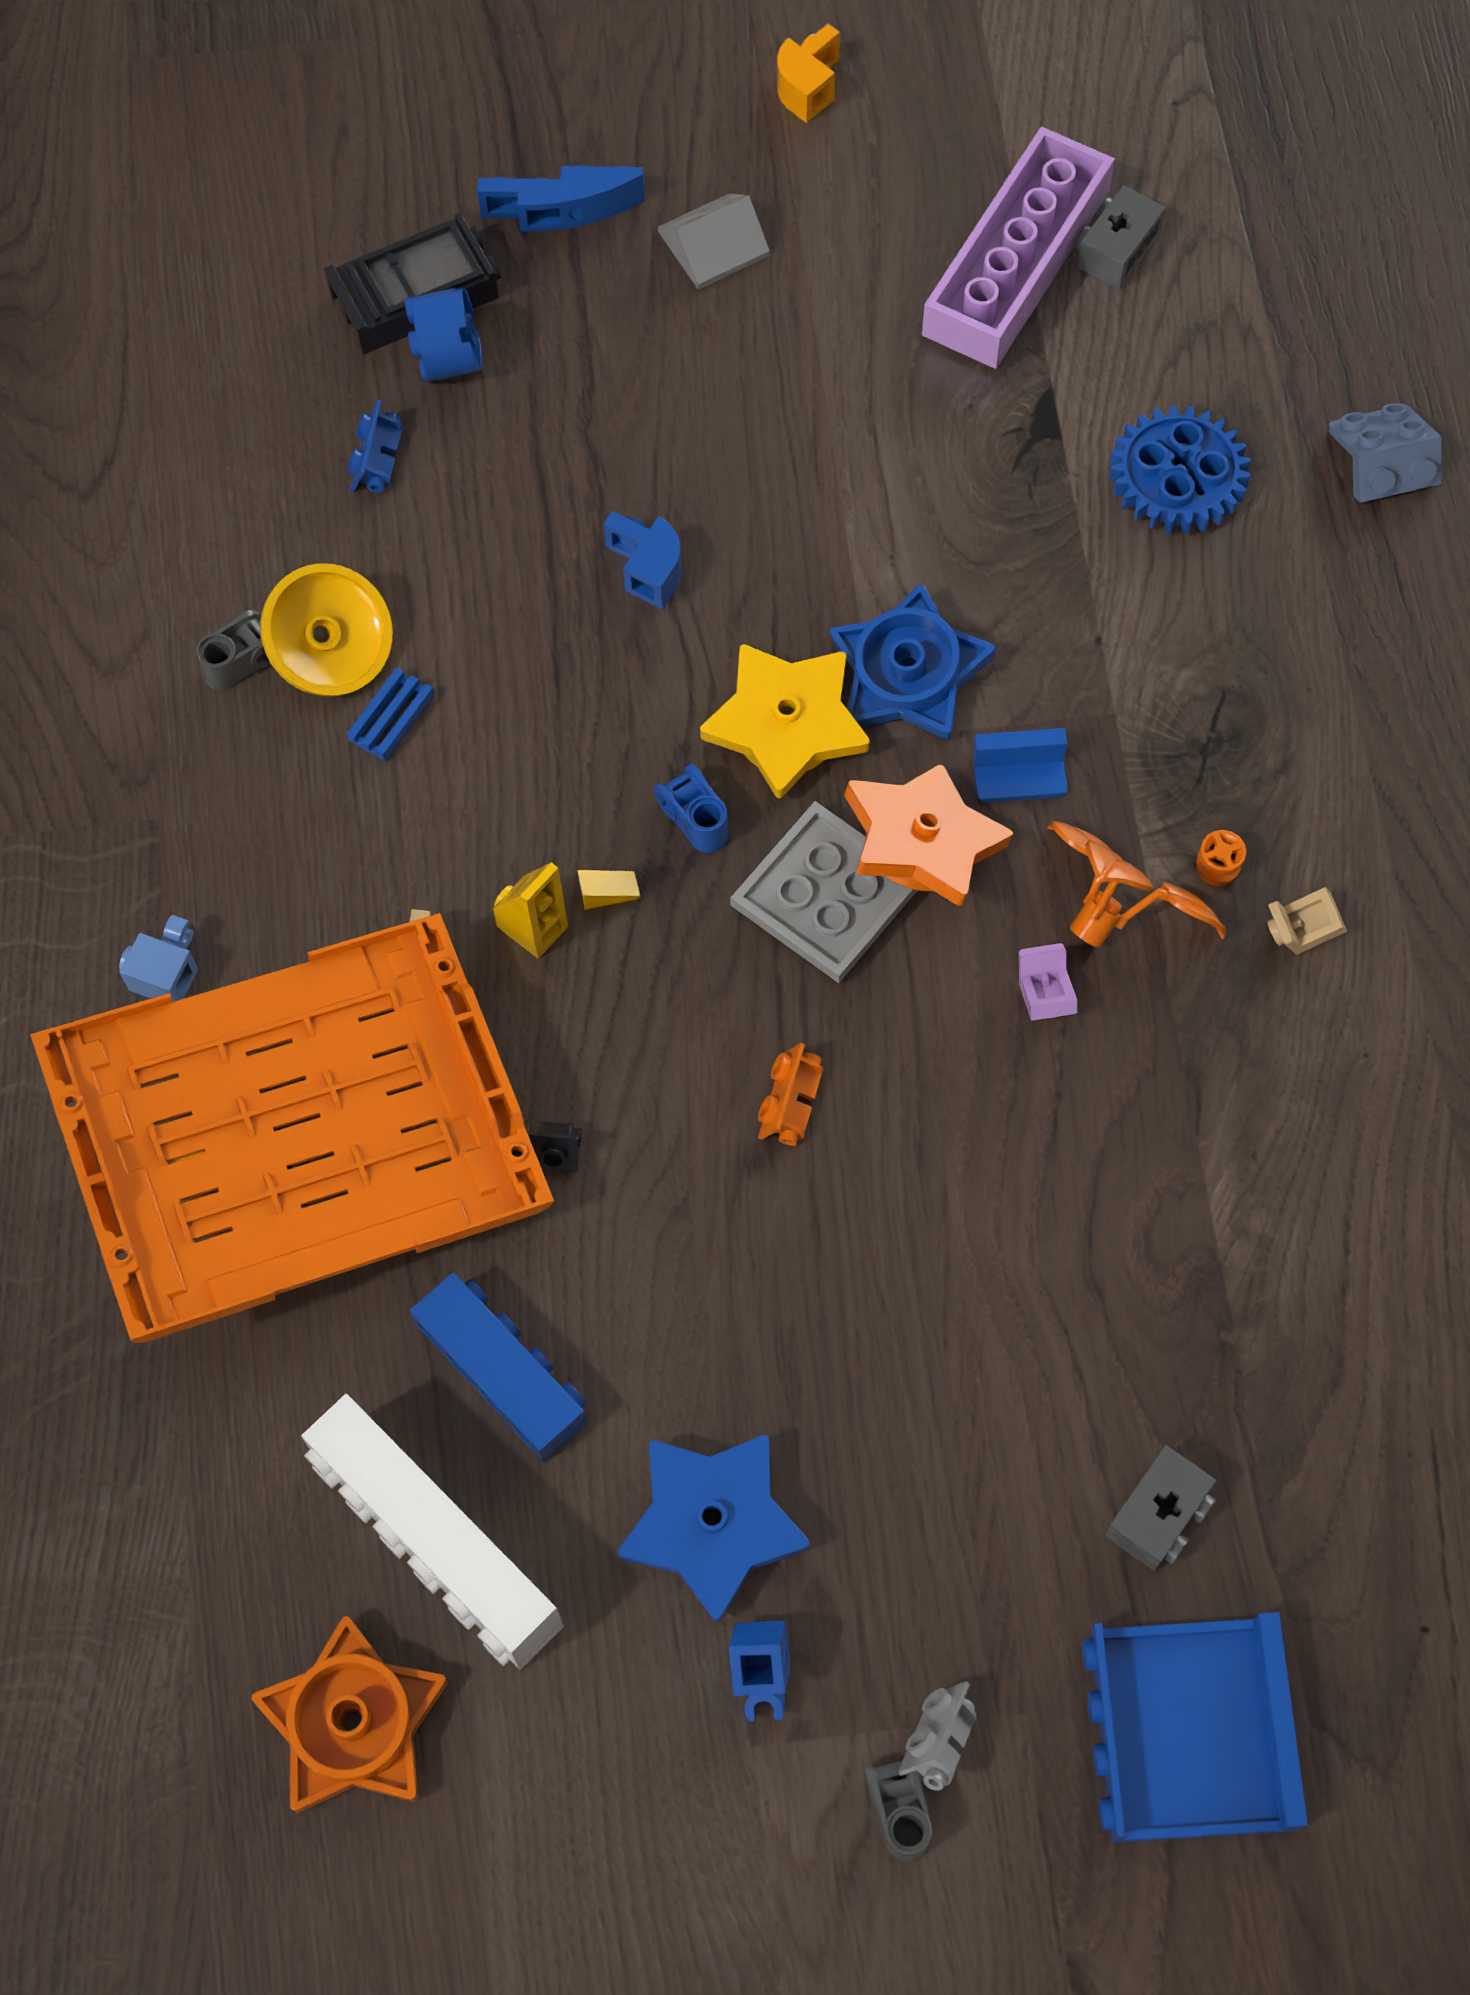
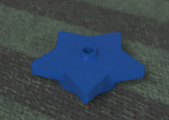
M923 584L916 586L895 609L881 614L871 622L830 629L833 644L838 652L846 653V665L854 676L847 710L860 727L902 719L944 740H950L953 732L958 690L996 656L994 644L952 629L940 616Z
M761 1435L711 1457L652 1440L649 1443L653 1502L619 1548V1558L626 1562L679 1574L712 1620L720 1622L753 1569L806 1552L809 1549V1540L770 1497L769 1437ZM708 1512H718L722 1514V1520L719 1524L710 1526L703 1521L702 1516Z

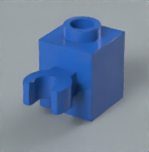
M786 1621L735 1623L729 1643L733 1696L747 1695L744 1712L748 1721H755L757 1714L756 1704L761 1701L769 1702L774 1708L775 1720H781L785 1708L783 1694L786 1692L791 1671Z

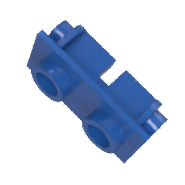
M381 400L376 401L370 414L362 413L357 426L355 437L362 440L360 448H354L347 467V473L353 474L349 490L351 492H354L359 482L367 484V489L374 493L383 492L384 488L390 484L395 458L380 453V450L395 455L403 425L398 414L393 412L379 413Z

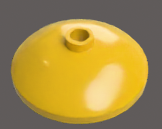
M327 563L312 564L291 572L272 589L264 604L261 615V639L270 663L288 683L309 694L333 697L346 695L362 688L378 675L385 665L391 650L392 622L384 599L366 578L343 566ZM315 628L322 629L325 632V642L321 643L315 640L313 636Z

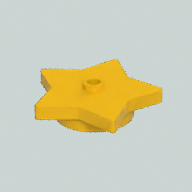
M741 645L739 649L737 693L700 727L702 740L742 753L750 762L756 765L777 798L784 797L806 771L815 768L826 759L868 752L870 743L868 736L841 702L846 668V653L844 652L790 663L748 645Z

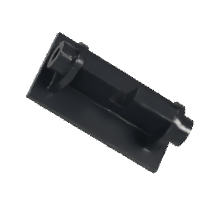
M523 1120L541 1168L578 1171V1147H581L582 1128H573V1123L563 1124L540 1121L539 1131L533 1132L531 1131V1121ZM514 1151L512 1153V1155L515 1157H520L522 1155L518 1151Z

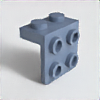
M1392 403L1384 406L1382 410L1365 414L1349 413L1341 419L1329 423V433L1353 457V496L1360 503L1441 484L1442 437L1411 407L1401 403Z

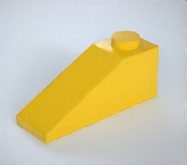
M549 863L524 875L514 886L509 885L504 888L496 898L493 908L497 928L538 959L568 928L559 868L553 863Z

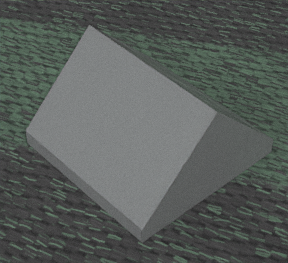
M729 193L658 227L659 234L698 290L770 256V250L749 195Z

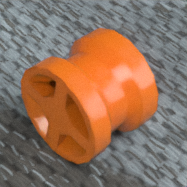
M1217 830L1204 838L1195 863L1197 874L1204 882L1219 887L1226 886L1235 881L1241 871V866L1244 863L1247 852L1245 843L1240 836L1232 831ZM1217 859L1219 861H1223L1224 865L1222 866V864H1218L1216 862H1213L1212 860Z

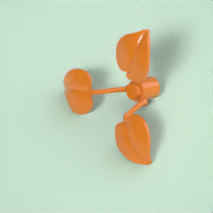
M1055 820L1049 824L1047 829L1055 830L1068 845L1089 857L1095 873L1090 891L1083 901L1085 905L1070 926L1071 931L1083 941L1100 948L1114 927L1122 930L1127 921L1156 900L1168 901L1181 911L1214 926L1222 940L1227 935L1226 928L1204 901L1191 892L1168 882H1163L1160 886L1161 888L1154 890L1124 914H1119L1122 905L1111 897L1118 884L1123 883L1138 889L1151 891L1153 888L1151 881L1139 869L1123 861L1118 854L1091 833ZM1109 882L1104 892L1099 891L1101 883Z

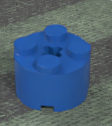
M454 288L405 298L409 322L415 325V331L408 332L409 344L413 357L421 356L419 358V367L424 383L481 371L483 359L478 331L475 332L472 318H475L465 288Z

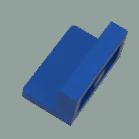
M1065 728L976 734L974 737L972 760L978 802L990 803L1065 797L1067 794L1064 756L1067 746Z

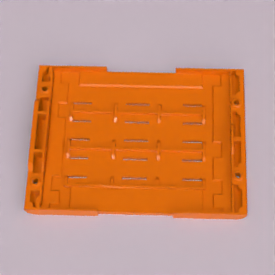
M440 913L308 952V962L185 999L172 1002L171 995L168 993L30 1034L101 1249L102 1258L130 1341L133 1343L153 1341L274 1301L277 1294L416 1249L417 1253L535 1215L550 1207L554 1202L524 1126L521 1109L474 991L466 980ZM446 967L448 970L442 971L439 968ZM391 1010L394 1011V1012H391V1013H388V1014H384V1015H381V1016H378V1017H374V1018H371V1019H368V1020L359 1022V1020H361V1019H365V1018H368V1017H371V1016H374V1015H378V1014H381V1013H384V1012H388V1011H391ZM292 1041V1043L247 1056L249 1053ZM403 1047H408L407 1049L373 1059L374 1056L394 1051ZM179 1075V1077L171 1080H167L144 1088L141 1087L144 1085H148L157 1081H161ZM306 1078V1080H303V1081H300V1082H297V1083H294V1084H290V1085H287V1086H284V1087H281V1088H277V1089H274V1090H271V1091H268V1092L260 1093L261 1091H264V1090H267V1089H270V1088H274V1087H277V1086H280V1085H283V1084H287V1083H290V1082H293V1081H296V1080H300V1079ZM417 1084H422L421 1086L387 1096V1094L405 1089ZM70 1102L77 1103L74 1107L66 1106ZM192 1113L190 1116L154 1126V1124ZM318 1115L320 1116L319 1118H316V1119H313V1120H309V1121H306V1122H303V1123H300V1124H297V1125H293V1126H290V1127H287V1128H284V1129H281V1130H277V1131H274V1130H273V1129H277V1128H280V1127H283V1126H286V1125H289V1124H293V1123H296V1122H299V1121H302V1120H305V1119H309V1118H312V1117H315V1116H318ZM436 1121V1123L421 1127L403 1134L401 1133V1131ZM205 1151L204 1154L194 1156L182 1161H178L169 1165L167 1164L168 1162ZM514 1151H518L522 1155L520 1157H515L512 1155V1153ZM332 1153L334 1154L333 1156H330V1157H327V1158H324V1159H320V1160H317V1161H314V1162H311V1163H308V1164H305V1165H302V1166H298V1167H295V1168H292V1169H289V1170L287 1169L288 1167H291V1166H294V1165H297V1164H300V1163H303V1162H307V1161H310V1160H313V1159H316V1158H319V1157H322V1156H325V1155H329V1154H332ZM447 1159H451V1161H448V1162H445V1163H442V1164H439V1165H436V1166H433V1167H430V1168H427V1169H423V1170H420V1171H417V1172H416V1169H419V1168H422V1167H425V1166H428V1165H431V1164H434V1163H437V1162H440V1161H444V1160H447ZM215 1190H218V1191H219V1192H216V1193H213V1194H210V1195H207V1196H204V1197H201V1198H197V1199H194V1200H191V1201H188V1202H185V1203H182V1204H181V1202H180V1201L187 1200V1199H190V1198H193V1197H196V1196H199V1195H202V1194H206V1193H209V1192H212V1191H215ZM344 1192H348V1194L342 1195L318 1204L301 1208V1206L310 1204ZM232 1229L230 1232L194 1243V1240ZM119 1254L127 1255L124 1260L117 1259Z

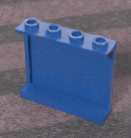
M1279 1612L1259 1613L1254 1619L1105 1629H1103L1102 1623L1093 1625L1089 1632L1090 1639H1082V1656L1085 1670H1093L1095 1691H1088L1087 1695L1090 1722L1099 1723L1101 1743L1093 1744V1759L1096 1776L1105 1777L1107 1796L1099 1798V1816L1102 1830H1110L1112 1843L1297 1832L1308 1826Z

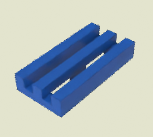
M396 668L348 731V741L386 761L434 697L433 687L428 684L421 685L419 679L412 675L409 678L405 676L403 670ZM400 687H402L401 690L398 692V694L395 696V698L392 700V702L389 704V706L386 708V710L383 712V714L380 716V718L377 720V722L374 724V726L371 728V730L368 732V734H367V735L365 736V738H364V735L367 733V731L370 729V727L373 725V723L376 721V719L379 717V715L382 713V711L385 709V707L388 705V703L391 701V699L394 697V695L397 693V691L400 689ZM411 694H416L417 696L379 746L376 745V741L397 717L399 710Z

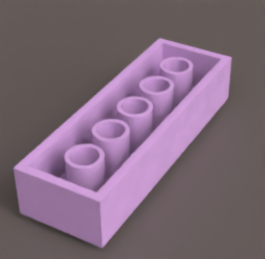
M1041 126L924 304L922 336L997 369L1076 245L1080 233L1090 223L1109 193L1115 158Z

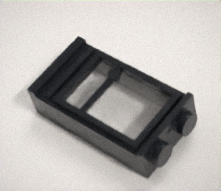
M460 212L455 214V219L361 256L356 260L349 261L336 268L334 265L324 268L330 296L333 300L339 299L341 312L347 325L353 324L359 348L363 355L408 336V332L415 331L414 323L411 324L407 316L405 298L454 288H465L473 309L499 298L496 281L501 279L499 268L491 255L488 257L484 255L482 251L484 248L478 230L474 225L468 227Z

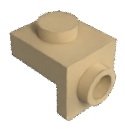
M1326 887L1284 907L1278 901L1268 905L1273 919L1267 921L1273 938L1279 946L1285 944L1296 955L1347 932L1332 894Z

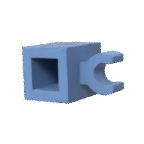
M171 915L165 925L161 940L139 933L133 946H128L124 950L119 963V973L129 991L148 998H155L170 993L172 1002L184 999L198 971L191 952L186 949L194 935V931L187 928L190 923L189 920Z

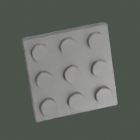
M814 801L730 897V906L833 980L840 983L918 890L901 886L885 876L859 875L856 869L865 844V836Z

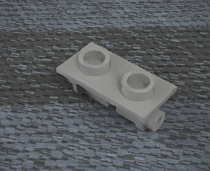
M967 1681L947 1689L939 1688L926 1698L922 1705L923 1714L918 1726L906 1743L907 1752L898 1771L901 1776L917 1770L924 1777V1784L932 1790H941L944 1786L951 1783L960 1759L957 1750L964 1748L977 1718L973 1703L965 1699L970 1685Z

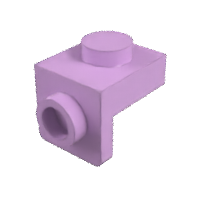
M1059 943L1021 949L1018 953L1019 986L1031 1021L1077 1014V998L1066 970V950L1064 945Z

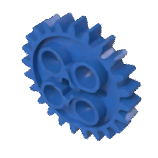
M1171 405L1168 416H1164L1158 408H1154L1151 421L1141 414L1138 415L1136 427L1129 424L1125 426L1123 437L1117 436L1114 451L1111 453L1109 481L1115 482L1114 496L1123 495L1121 505L1123 509L1136 507L1134 520L1137 521L1147 515L1150 517L1149 528L1153 529L1161 521L1165 523V530L1168 534L1171 533L1175 524L1181 526L1185 535L1189 533L1190 526L1194 523L1202 532L1206 531L1209 519L1217 525L1222 524L1224 513L1233 515L1237 502L1242 503L1251 475L1248 473L1251 460L1244 457L1246 444H1235L1238 432L1233 430L1224 433V419L1214 424L1210 423L1209 411L1204 412L1200 418L1194 417L1192 406L1188 407L1185 415H1179L1175 405ZM1144 463H1150V464H1153V465H1155V466H1149V465H1146V464H1144ZM1205 473H1210V474H1213V475H1215V476H1209V475H1206ZM1169 493H1175V494H1178V495H1180V496H1173V495H1170Z

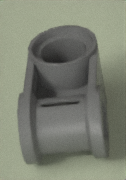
M248 610L241 613L232 622L199 641L196 647V656L202 677L210 688L227 690L259 669L271 665L262 644L260 631L261 614L257 610ZM218 660H225V661L222 662V663L213 664L214 662H216V661H218Z
M902 1761L874 1767L871 1763L863 1765L869 1796L874 1812L877 1813L888 1853L902 1862H914L922 1858L928 1851L931 1842L932 1823L925 1801V1790L921 1774L915 1770L901 1776L898 1771ZM902 1822L915 1823L920 1828L923 1839L913 1847L900 1845L893 1835L894 1828Z

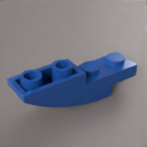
M561 166L560 179L478 178L477 194L481 218H519L521 232L567 229L607 219L645 201L643 167Z

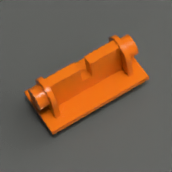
M799 1043L785 1053H780L773 1064L771 1079H774L775 1082L771 1095L765 1098L759 1110L758 1121L762 1122L758 1139L763 1140L773 1133L780 1134L778 1140L781 1143L796 1146L798 1139L804 1138L812 1107L797 1101V1097L801 1096L810 1101L815 1099L824 1069L820 1065L821 1057L818 1055L804 1053L802 1056L804 1043Z

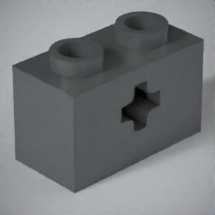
M1123 185L1113 199L1108 197L1103 202L1093 226L1087 225L1080 233L1076 242V249L1079 250L1077 269L1120 290L1161 234L1166 207Z
M1165 1445L1110 1524L1105 1537L1153 1571L1158 1568L1163 1559L1172 1565L1189 1540L1181 1535V1532L1190 1519L1200 1524L1216 1501L1214 1497L1208 1494L1216 1479ZM1166 1502L1173 1509L1163 1521L1156 1516L1158 1508Z

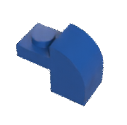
M612 511L603 523L605 544L607 548L629 558L623 567L625 591L663 609L675 592L681 579L680 542L676 531L660 516L657 517L649 529L635 517H624Z

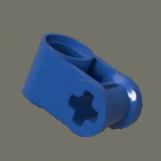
M694 764L687 765L684 768L683 774L667 784L662 785L658 783L653 786L654 796L664 813L676 823L692 846L698 851L713 853L721 850L727 844L729 839L727 808ZM706 821L717 823L712 827L699 826Z

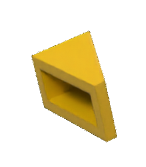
M577 870L585 910L640 899L635 871Z

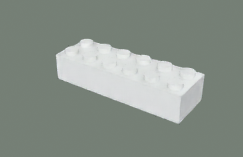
M347 1393L301 1435L310 1449L304 1456L311 1463L313 1470L331 1489L338 1483L342 1485L338 1492L346 1500L345 1503L365 1524L371 1518L376 1521L372 1527L380 1535L379 1538L399 1559L405 1553L411 1557L407 1561L408 1565L414 1570L415 1576L430 1592L435 1594L441 1588L446 1593L442 1600L448 1605V1610L467 1630L474 1624L482 1630L477 1635L483 1642L482 1645L503 1667L511 1660L521 1670L564 1627L557 1608Z

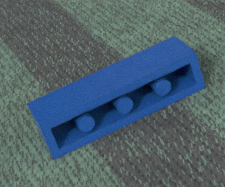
M453 1272L409 1310L414 1324L544 1463L587 1424L585 1412L582 1409L587 1403L569 1382H566L562 1387L549 1374L554 1369L553 1366L536 1347L528 1352L517 1340L521 1335L519 1329L504 1313L496 1317L484 1305L489 1299L472 1279L464 1283Z

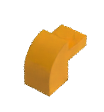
M830 24L824 26L816 34L809 35L801 46L790 38L786 39L778 52L777 90L779 98L787 109L805 123H808L834 101L835 72L830 67L839 61L840 32Z

